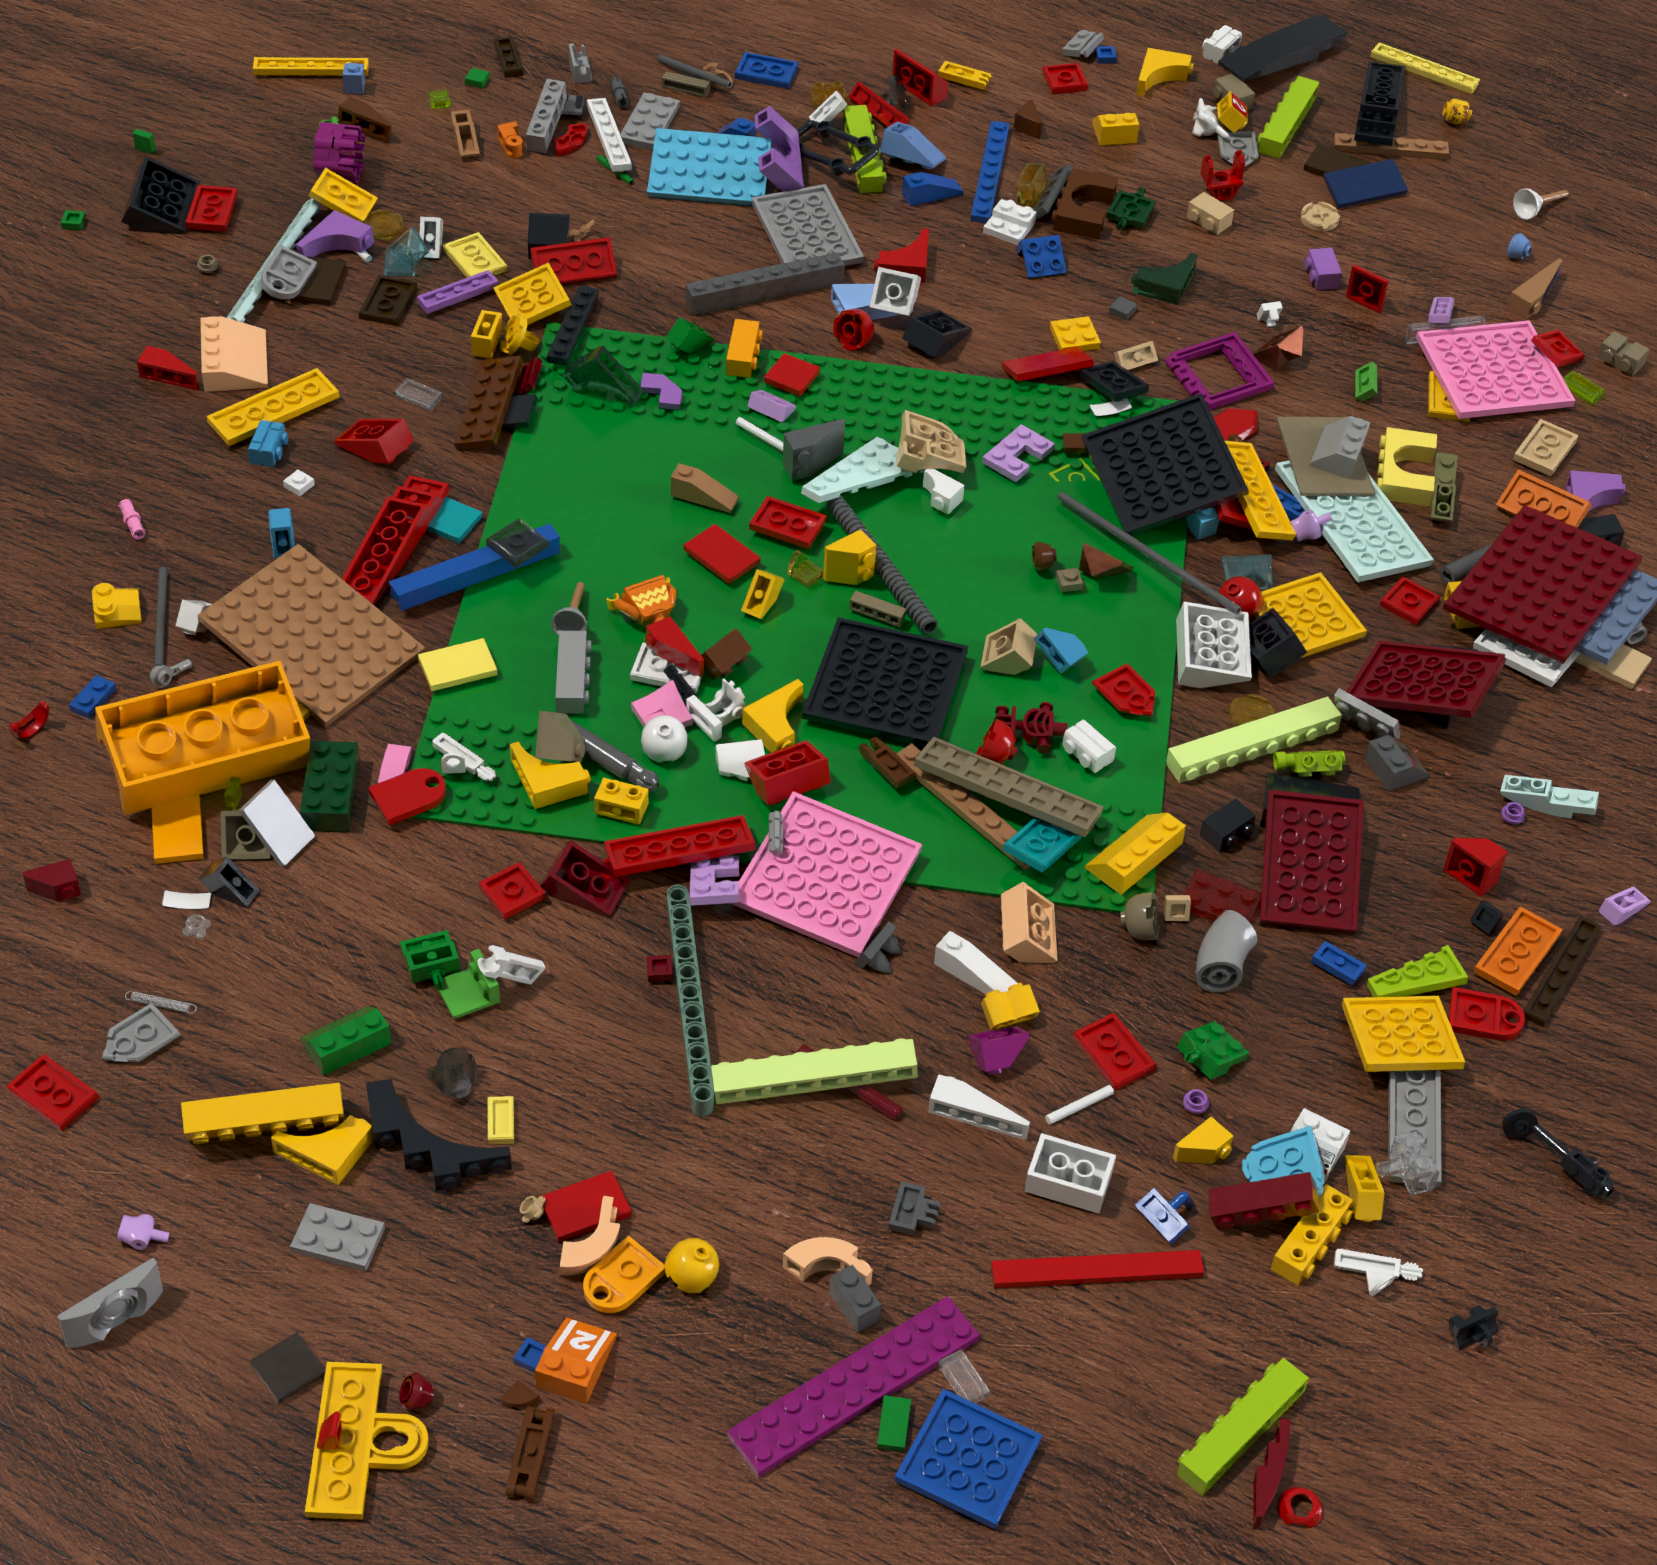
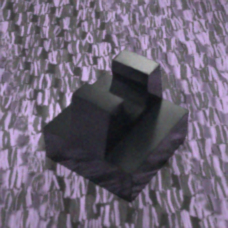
M1483 900L1470 921L1487 934H1491L1502 921L1504 913L1488 901Z

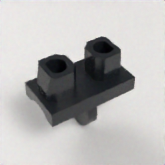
M1478 1305L1471 1309L1469 1318L1465 1320L1458 1315L1450 1318L1449 1330L1454 1335V1346L1461 1349L1477 1342L1484 1347L1491 1345L1493 1342L1492 1335L1498 1332L1496 1322L1498 1311L1494 1307L1485 1310Z

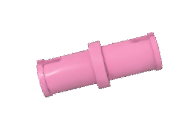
M122 500L118 507L124 516V524L129 527L133 539H142L146 531L141 524L140 514L135 511L131 500Z

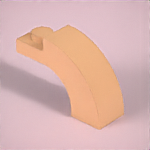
M603 1196L599 1224L590 1237L579 1242H563L559 1275L572 1276L588 1272L614 1248L620 1224L615 1223L617 1207L612 1206L614 1197Z
M829 1237L811 1238L793 1245L783 1253V1268L802 1282L816 1272H839L852 1264L868 1286L872 1282L873 1269L864 1260L857 1259L858 1247L841 1239Z

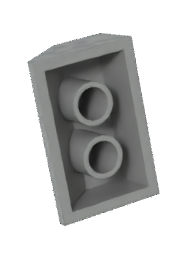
M1349 416L1325 425L1309 466L1350 479L1371 422Z

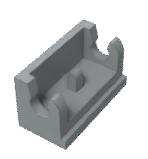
M574 43L569 44V63L574 83L593 82L585 46L582 44V50L575 52Z

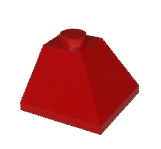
M1354 264L1351 269L1345 297L1380 314L1383 309L1389 280Z

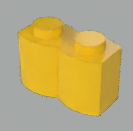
M1017 983L1008 987L1009 991L1000 993L999 990H994L985 994L986 998L982 1000L981 1006L990 1030L1000 1029L1037 1017L1040 1010L1030 984L1023 986L1022 983Z

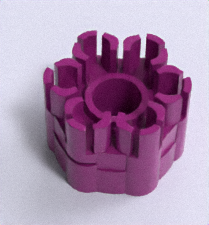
M327 122L320 123L314 141L313 163L314 171L318 178L324 169L327 168L351 183L359 182L358 179L364 167V161H356L355 159L364 160V153L354 151H364L365 144L357 143V141L365 142V135L362 134L361 126Z

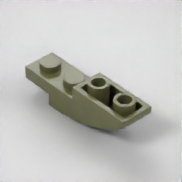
M1436 452L1433 473L1435 483L1430 505V520L1451 523L1453 521L1458 455Z

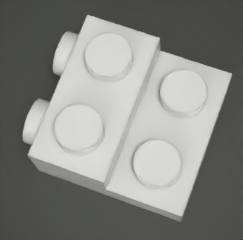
M1001 199L994 207L992 217L984 225L983 233L1018 245L1035 225L1036 211L1029 206L1022 207L1016 205L1013 200L1005 201Z

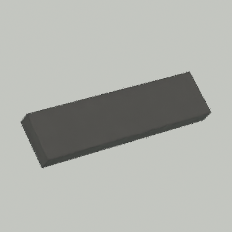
M1066 164L1054 172L1033 209L1036 211V220L1049 212L1064 186L1067 176L1072 172L1073 168L1070 164Z

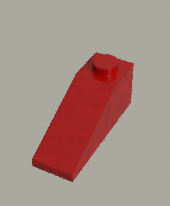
M147 346L137 361L140 378L197 391L200 388L197 372L167 350Z
M670 616L646 626L645 643L649 649L652 648L657 656L699 677L704 675L703 657Z

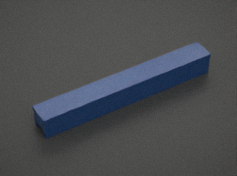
M551 524L541 526L389 581L391 597L399 604L400 611L559 554L560 536Z

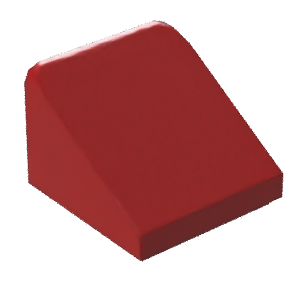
M335 1411L321 1424L317 1441L318 1449H338L343 1427L340 1412Z

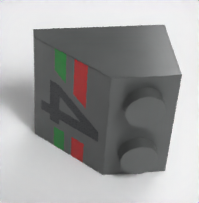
M1389 734L1369 741L1364 760L1389 791L1428 777L1427 771L1402 741Z

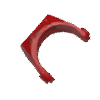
M41 701L24 718L16 723L11 722L8 728L9 732L20 739L32 737L42 729L48 719V704ZM33 721L31 725H29L27 728L19 732V730H21L23 727H25Z

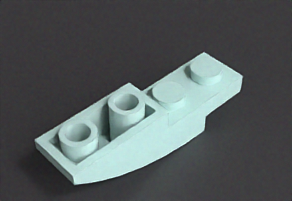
M1512 775L1504 776L1500 791L1501 795L1524 807L1570 819L1573 812L1595 815L1599 799V792L1552 787V780Z

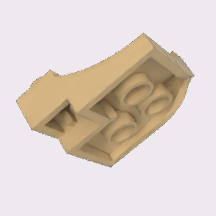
M905 410L902 415L901 437L896 454L897 467L914 473L921 469H946L963 473L966 468L964 441L959 439L942 422Z

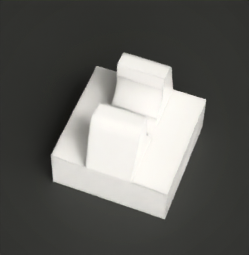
M1281 302L1261 304L1257 312L1258 321H1265L1267 327L1276 326L1275 321L1279 320L1282 310Z

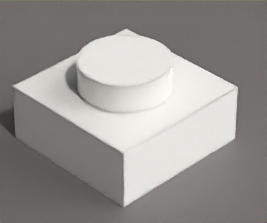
M296 470L283 481L284 488L298 496L303 495L315 485L314 478L300 470Z

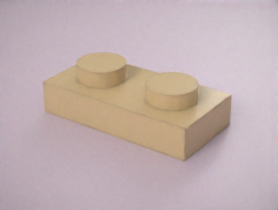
M1153 341L1114 352L1116 362L1127 370L1158 361Z

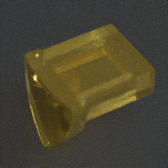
M796 550L790 560L787 574L793 576L806 587H809L823 577V570L808 560V557L801 551Z

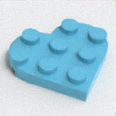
M1311 1126L1253 1145L1251 1147L1252 1151L1247 1155L1246 1160L1243 1159L1242 1170L1248 1182L1311 1172L1317 1184L1318 1197L1324 1191V1170Z

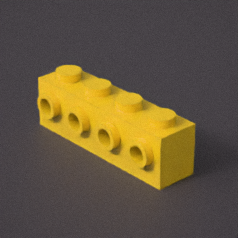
M1326 1184L1323 1193L1318 1197L1319 1212L1311 1213L1300 1219L1275 1254L1271 1270L1296 1285H1299L1303 1278L1308 1279L1314 1271L1315 1261L1317 1259L1321 1261L1325 1256L1329 1241L1334 1243L1341 1231L1339 1227L1342 1223L1347 1225L1353 1215V1211L1350 1210L1353 1199Z

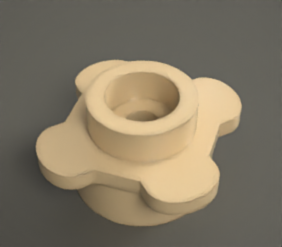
M529 1196L522 1202L520 1213L524 1215L522 1217L524 1223H528L531 1219L536 1220L543 1214V1203L545 1202L543 1196L538 1197V1199L534 1196Z

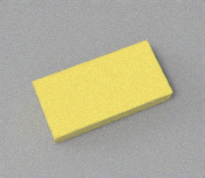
M513 1096L488 1097V1145L514 1144Z

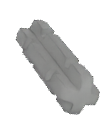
M779 811L770 812L769 852L772 855L783 852V815Z

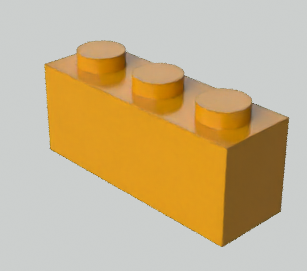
M735 319L726 359V375L751 378L752 370H756L757 357L755 356H759L760 344L758 342H762L763 330H759V321Z

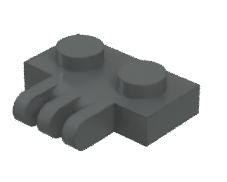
M901 1181L888 1229L914 1236L916 1225L934 1228L936 1224L935 1219L938 1217V1210L941 1204L938 1201L924 1198L926 1187Z

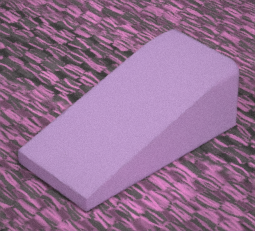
M1631 887L1605 898L1599 913L1613 925H1618L1650 904L1651 901L1635 887Z

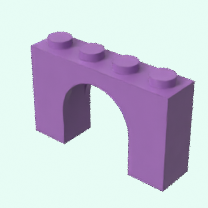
M768 106L754 115L756 130L766 139H772L771 144L774 146L773 149L758 157L759 171L783 192L801 189L804 185L798 131L773 108Z

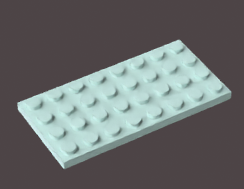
M1290 462L1276 463V472L1305 511L1313 510L1316 517L1330 513L1332 521L1320 526L1322 535L1357 582L1432 566L1434 561L1432 556L1382 490L1377 487V484L1370 475L1369 477L1375 491L1374 497L1300 496Z

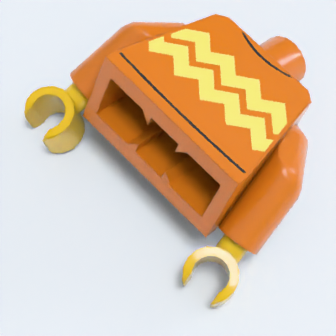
M664 575L624 588L621 598L616 593L613 600L606 598L610 610L618 609L631 619L636 620L640 625H646L651 622L660 621L670 615L672 608L675 606L677 591L671 585L670 578H666L665 581Z

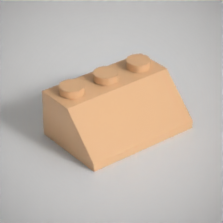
M1024 882L1002 893L1001 911L1004 952L1018 962L1023 963L1057 962L1054 904Z

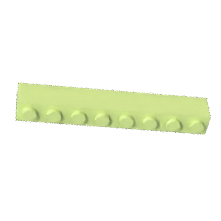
M1325 697L1169 748L1166 765L1179 783L1193 780L1196 777L1208 773L1211 774L1226 767H1233L1238 763L1254 760L1257 757L1272 754L1278 750L1293 747L1296 744L1308 740L1311 741L1326 734H1332L1338 731L1342 714L1329 697Z
M896 1039L892 1042L884 1043L872 1042L862 1046L848 1045L839 1049H821L817 1052L809 1053L797 1052L787 1056L773 1055L764 1059H746L742 1062L734 1063L722 1062L711 1066L716 1105L918 1078L913 1039Z

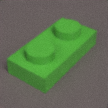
M1373 361L1355 370V398L1360 403L1377 394V365Z

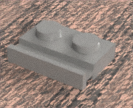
M1079 31L1062 49L1063 56L1080 57L1084 55L1087 58L1104 40L1103 33L1096 35V32Z

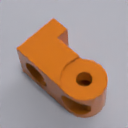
M516 121L497 125L498 140L507 156L511 158L521 157L523 155V140L518 136Z

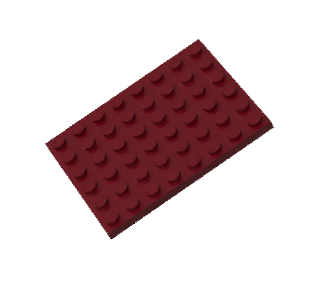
M1524 505L1444 602L1443 610L1564 664L1640 565L1643 556Z

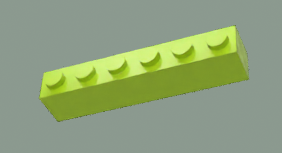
M1298 76L1295 82H1291L1289 91L1285 92L1282 102L1278 103L1276 113H1272L1270 123L1267 122L1263 133L1259 134L1257 140L1259 153L1280 159L1317 98L1320 82Z
M846 106L843 109L845 133L858 138L868 136L873 144L878 145L877 136H874V124H871V112L868 113L867 106ZM848 142L852 163L855 164L865 154L860 153L856 145ZM880 148L879 153L855 173L859 193L883 192V184H886V172H883Z
M1282 1358L1276 1365L1272 1363L1264 1372V1377L1260 1381L1255 1380L1249 1386L1247 1395L1243 1399L1238 1397L1231 1405L1230 1412L1226 1416L1220 1415L1214 1422L1213 1429L1209 1433L1203 1432L1197 1439L1196 1446L1191 1451L1185 1450L1179 1457L1177 1476L1201 1496L1305 1392L1309 1377L1285 1358Z

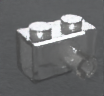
M1415 1131L1395 1136L1390 1151L1392 1159L1376 1163L1377 1173H1381L1379 1177L1385 1178L1386 1176L1400 1174L1410 1195L1434 1190L1440 1171L1420 1132Z

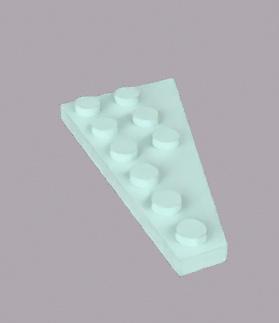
M876 437L802 486L801 494L820 503L838 498L840 493L843 492L855 493L858 492V488L864 486L868 489L893 482L895 477L898 476L910 477L913 472L904 471L897 467L896 454L898 447L886 442L882 438ZM921 469L918 471L920 473H923L926 469Z

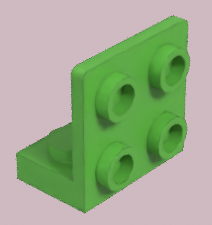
M480 949L470 952L471 962L468 963L467 969L443 977L445 982L444 988L441 989L439 983L440 989L438 991L453 1019L500 1003L498 982L495 978L484 976L479 969L477 960L484 958Z

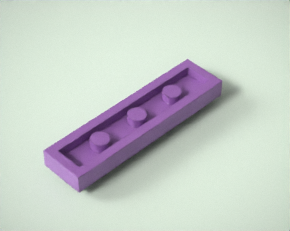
M487 270L417 296V303L426 314L493 290V287L498 286L499 282Z

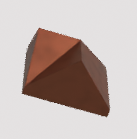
M1302 325L1273 336L1252 354L1259 362L1277 371L1286 362L1302 356L1304 330Z
M1086 543L1083 545L1079 570L1097 579L1130 572L1134 568Z

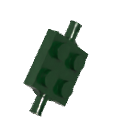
M1139 187L1136 193L1119 190L1106 213V219L1119 222L1116 226L1118 231H1123L1126 225L1143 229L1155 209L1156 201L1143 196L1146 193L1144 187Z

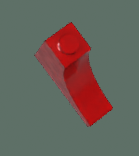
M921 229L918 238L904 248L892 251H879V259H875L874 271H878V267L914 274L921 278L920 283H925L929 229Z

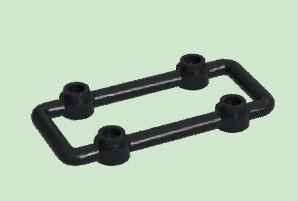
M811 120L797 129L799 137L809 129L814 128L821 138H827L830 135L856 145L858 151L865 154L855 164L847 166L844 159L835 158L832 160L805 149L804 143L799 142L801 159L806 157L829 166L831 172L836 176L843 175L844 173H856L879 153V147L871 142L870 137H855L832 128L829 121L817 122Z

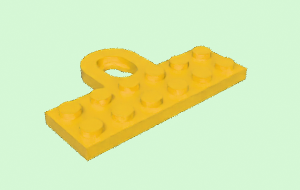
M327 1362L305 1506L306 1517L363 1520L369 1468H410L419 1463L427 1453L429 1446L427 1429L418 1418L407 1414L377 1413L383 1371L382 1364ZM335 1411L340 1412L343 1427L338 1449H318L317 1441L321 1424ZM393 1431L405 1434L408 1437V1442L405 1445L396 1446L387 1451L379 1450L373 1444L374 1438L382 1432Z

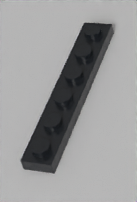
M589 286L578 287L571 306H569L547 354V363L568 365L597 301L599 289Z

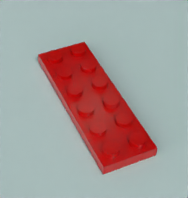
M744 815L604 841V846L614 877L753 851L755 850V841Z

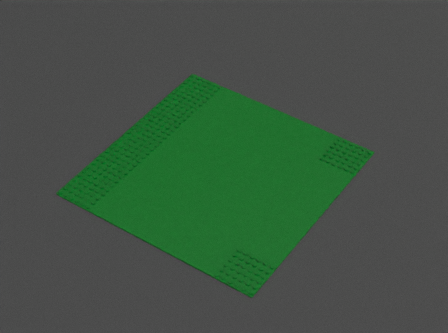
M548 323L546 325L537 355L542 360V366L535 389L527 393L536 394L538 401L530 426L514 430L478 549L551 524L560 536V553L466 587L448 647L484 638L497 668V675L434 691L410 771L418 768H427L438 772L445 781L446 795L438 806L410 818L604 844V841L744 815L755 841V850L732 854V856L739 855L740 863L750 864L769 832L770 812L779 811L781 813L789 798L782 800L778 804L767 805L757 795L750 778L745 781L735 776L728 777L719 774L716 761V745L758 740L742 724V717L722 726V738L715 742L693 721V725L685 727L687 748L681 757L672 762H656L650 759L642 748L641 735L643 726L632 711L631 702L655 692L662 686L630 680V673L642 643H645L646 626L652 624V622L640 625L636 620L631 619L618 609L610 610L606 598L613 600L616 593L621 598L624 588L664 575L665 581L666 578H670L671 585L677 591L675 606L672 608L669 616L700 655L735 628L751 646L752 650L746 654L748 659L739 666L736 664L732 665L733 671L723 678L728 683L732 680L735 684L733 686L734 689L739 687L745 696L743 701L746 706L797 679L803 683V700L790 710L786 718L790 727L795 732L794 745L807 740L828 758L831 783L824 785L820 789L804 792L801 795L922 844V850L906 876L903 885L1001 898L1002 893L1024 882L1054 905L1121 914V911H1125L1126 903L1133 896L1153 892L1154 894L1157 866L1120 895L1086 870L1085 865L1146 815L1162 812L1177 646L1176 619L1180 612L1182 579L1059 500L1058 494L1060 492L1066 493L1123 530L1101 481L1082 465L1080 458L1097 474L1089 454L1064 453L1063 433H1089L1177 402V400L1148 396L1130 397L1127 399L1132 408L1110 415L1095 416L1090 405L1112 402L1109 397L1097 390L1026 381L1017 382L1016 380L761 348L759 356H755L757 357L756 370H752L751 378L726 375V359L729 349L727 344L710 343L689 354L683 350L678 352L670 346L672 342L663 336L584 327L568 365L565 366L547 363V354L561 324ZM783 353L820 367V373L801 396L764 383V376ZM643 373L665 375L682 390L680 410L659 408L660 394L640 392ZM763 390L794 404L796 408L783 422H780L749 408L748 402L751 392ZM905 410L942 422L959 439L964 441L966 468L963 473L946 469H935L964 485L963 501L949 514L931 506V493L923 487L924 472L920 473L919 471L917 473L913 472L910 477L898 476L895 477L893 482L868 489L864 486L858 488V492L850 493L847 491L840 493V495L849 504L853 512L862 521L866 529L927 606V609L934 615V618L937 619V627L928 634L921 633L907 613L901 627L849 609L850 599L855 591L900 607L902 606L876 572H874V577L858 585L830 582L823 579L825 547L848 535L827 509V501L817 503L801 494L802 486L876 437L882 438L899 448L902 415ZM741 417L784 442V433L844 419L843 454L812 477L791 481L783 466V452L736 425V420ZM1022 424L1055 443V447L1042 461L1026 451L1021 453L1017 458L1030 465L1029 472L1017 482H1014L982 463L985 454ZM680 463L700 469L738 495L739 500L732 512L728 513L671 496V476L677 465ZM1069 464L1070 466L1062 471L1053 474L1059 481H1055L1049 475L1050 472L1055 471L1065 465ZM1073 472H1079L1085 476V481H1082L1083 477L1079 474L1071 475L1070 479L1072 481H1069L1068 476ZM767 496L827 515L826 523L810 549L749 529L750 521ZM1185 517L1132 535V537L1184 569L1188 525ZM714 524L761 557L760 564L731 584L725 582L683 550L685 543ZM1036 542L1050 544L1052 548L1056 549L1057 561H1054L1053 566L1043 571L1036 570L1033 565L1032 546ZM1084 543L1133 566V570L1099 579L1079 570ZM1078 568L1083 581V589L1061 592L1056 580V571ZM757 569L784 578L777 600L762 619L741 611ZM578 582H582L585 585L579 610L587 621V640H591V654L586 656L590 657V671H586V674H590V685L585 687V690L589 691V704H584V714H564L571 721H574L635 759L637 764L647 770L654 771L658 775L659 786L653 792L648 793L649 804L640 825L595 814L594 797L603 778L618 780L631 785L635 784L619 778L586 756H583V762H580L583 770H588L591 782L588 783V794L534 809L511 761L510 744L519 742L530 755L536 756L539 711L556 713L555 697L559 636L553 631L551 620L557 611L570 607ZM837 618L968 646V653L939 738L943 741L976 754L978 747H981L984 741L983 738L994 722V717L997 715L995 713L997 706L1004 705L1008 707L1010 715L1012 706H1016V721H1023L1024 715L1029 709H1040L1042 702H1049L1053 705V722L1068 723L1067 729L1084 719L1116 747L1113 762L1094 773L1088 767H1083L1076 756L1065 751L1062 745L1064 736L1053 735L1051 751L1046 754H1040L1037 751L1038 746L1026 743L1022 736V730L1016 729L1014 747L1018 748L1012 760L1007 759L1002 764L1103 806L1102 815L1086 837H1082L1043 873L1031 866L1023 870L916 779L896 789L859 752V745L862 743H866L875 751L871 746L870 739L876 735L802 719L803 709ZM1020 618L1037 634L1044 628L1074 634L1089 652L1078 663L1060 674L1037 642L1032 667L1026 671L1012 675L986 671L980 668L986 635ZM1128 663L1156 691L1152 717L1120 712L1092 684V681ZM704 671L696 692L698 699L702 703L707 704L715 700V694L722 689V677L718 676L712 680L707 672ZM680 694V696H681V698H682V700H683V702H684V704H685V706H686V701H685V699L683 698L684 695L682 696V695ZM720 710V711L716 712L715 714L719 715V714L723 713L724 711H723V710ZM441 733L447 734L475 755L481 757L485 763L484 767H490L495 770L497 777L493 781L488 779L486 781L478 777V773L473 775L469 771H466V773L442 774L441 759L444 754L433 747V739ZM876 736L895 753L911 744ZM913 744L920 751L925 748V746ZM763 745L765 755L769 754L770 752ZM537 758L539 760L555 764H568L576 762ZM429 783L427 786L433 788L439 784ZM968 790L1017 832L1035 818L1021 810L1011 808L1004 803Z

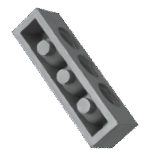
M546 79L526 133L528 151L547 153L567 99L564 81Z

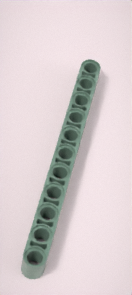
M673 885L667 890V915L690 1103L694 1114L707 1116L714 1109V1086L689 892L682 885Z

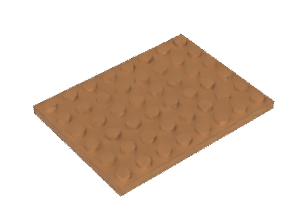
M299 544L198 614L199 622L253 667L281 661L296 702L309 710V714L324 727L330 725L418 658V654L425 653V647Z

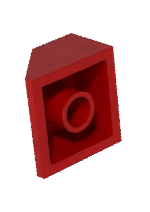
M1454 838L1451 842L1443 871L1482 897L1498 882L1507 851L1490 839Z

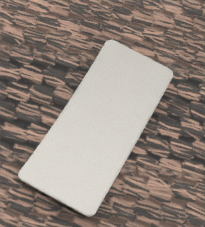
M1127 398L1119 402L1112 401L1090 405L1095 416L1110 415L1132 408Z
M165 891L162 905L182 909L209 908L211 893L191 894Z

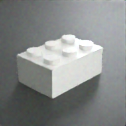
M1041 1133L1027 1173L1025 1192L1100 1214L1113 1173L1116 1155Z

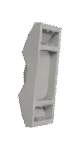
M154 1258L148 1260L57 1316L64 1342L68 1349L102 1341L111 1328L121 1325L129 1318L143 1316L163 1292L156 1260Z

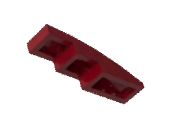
M1279 1418L1275 1432V1442H1268L1264 1455V1466L1257 1465L1253 1478V1529L1259 1530L1271 1508L1282 1477L1289 1447L1290 1419Z

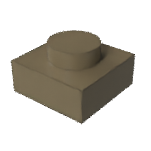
M1078 568L1056 571V580L1061 592L1083 589V581Z

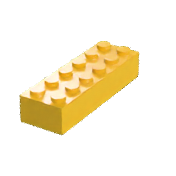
M340 1082L181 1102L184 1134L188 1141H193V1144H205L209 1142L210 1138L218 1137L220 1141L234 1140L235 1135L245 1134L247 1138L261 1136V1132L272 1131V1134H275L276 1131L287 1133L288 1128L298 1127V1131H307L314 1129L313 1125L324 1124L325 1128L336 1127L340 1125L339 1122L345 1121Z

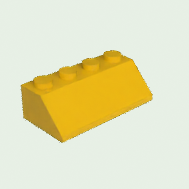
M1169 813L1146 815L1086 864L1085 869L1122 895L1183 844L1186 825Z

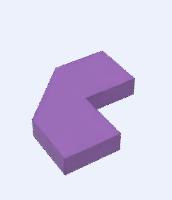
M643 373L640 392L660 394L659 408L680 410L682 390L665 375Z

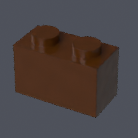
M737 628L733 629L701 654L704 659V670L712 680L718 676H721L723 679L733 671L732 665L736 664L739 666L748 659L746 654L752 648Z

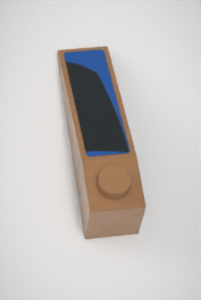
M1561 258L1557 259L1513 290L1508 308L1526 319L1533 314H1537L1559 275L1563 260Z

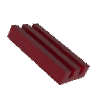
M539 357L534 358V362L531 360L528 365H523L515 390L517 396L525 395L535 389L542 366V360Z

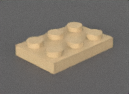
M1540 419L1515 452L1513 460L1552 476L1577 442L1578 435Z

